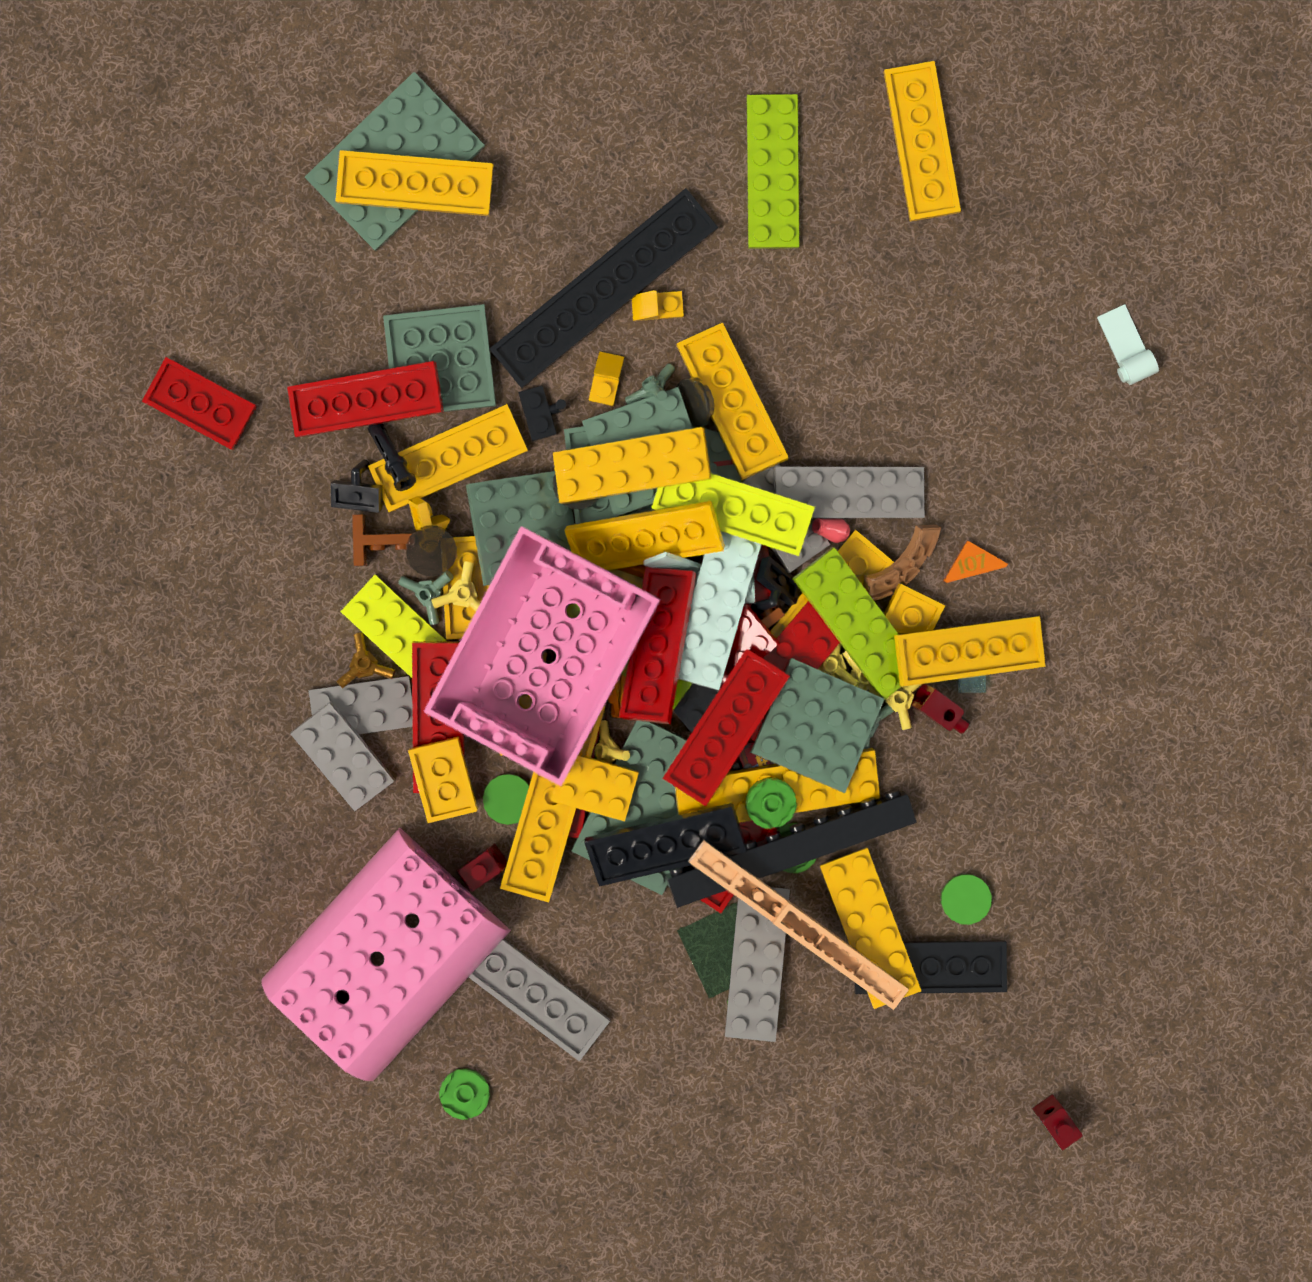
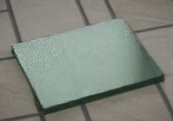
M731 903L722 913L717 911L677 930L709 998H714L716 995L729 989L737 903Z

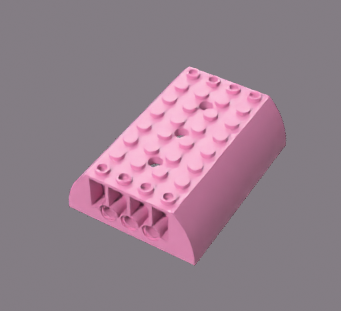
M520 527L424 712L562 786L660 600L568 549L524 527ZM572 603L580 607V614L576 618H570L566 612L567 607ZM547 649H552L556 653V660L551 664L543 660V653ZM523 694H528L532 698V705L528 709H523L519 705V698Z
M399 828L262 978V986L268 999L345 1072L365 1081H373L511 930L408 834ZM409 913H414L419 917L420 922L416 928H411L406 923V917ZM375 951L381 952L384 955L385 960L381 966H376L371 961V955ZM339 990H346L349 993L350 999L347 1004H341L337 1001L336 994Z

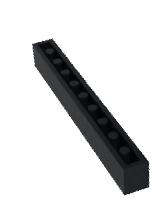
M894 789L884 793L885 797L880 799L872 797L863 800L860 806L854 808L851 806L842 807L837 810V814L829 817L827 814L813 818L814 822L806 825L804 823L794 824L789 827V831L781 834L780 831L769 833L765 836L766 839L758 842L756 840L746 841V852L727 857L760 879L915 824L917 821L908 794L904 791H899V789ZM693 865L669 870L670 873L665 874L677 908L727 890Z

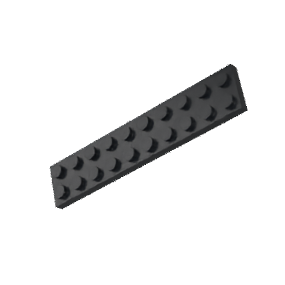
M685 188L493 345L490 351L521 389H523L715 232L718 226L687 188Z

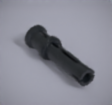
M383 423L369 425L368 432L385 460V470L387 474L392 476L395 489L397 491L408 490L416 483V478L414 474L409 472L406 459L396 451Z

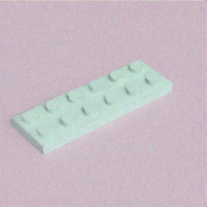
M721 532L725 544L724 551L705 554L692 597L678 678L715 690H719L761 548L759 543L725 532Z

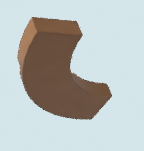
M915 526L909 545L893 564L880 572L864 576L863 587L874 601L892 595V591L896 589L898 583L907 585L920 572L919 568L927 556L930 557L933 553L940 535V526Z

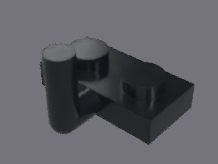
M543 385L518 392L532 442L557 435L551 415L564 412L567 409L566 402L563 399H559L555 404L548 405Z
M362 460L351 470V482L339 480L331 482V507L377 513L383 509L382 485L361 483V474L370 465L367 460Z
M770 556L762 558L756 578L758 582L771 591L770 597L752 603L751 609L753 612L774 608L778 605L779 599L788 606L797 603L800 588L792 579L794 576Z

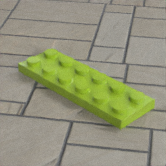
M798 94L747 95L748 249L799 248Z
M831 547L792 579L878 695L885 700L901 687L894 635L899 634L835 547Z

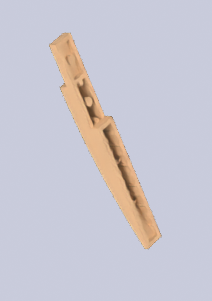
M706 841L701 843L689 859L693 866L772 921L778 928L893 1010L909 989Z

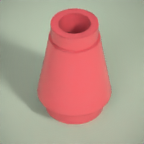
M816 518L812 523V531L833 543L844 542L850 533L849 525L841 518Z

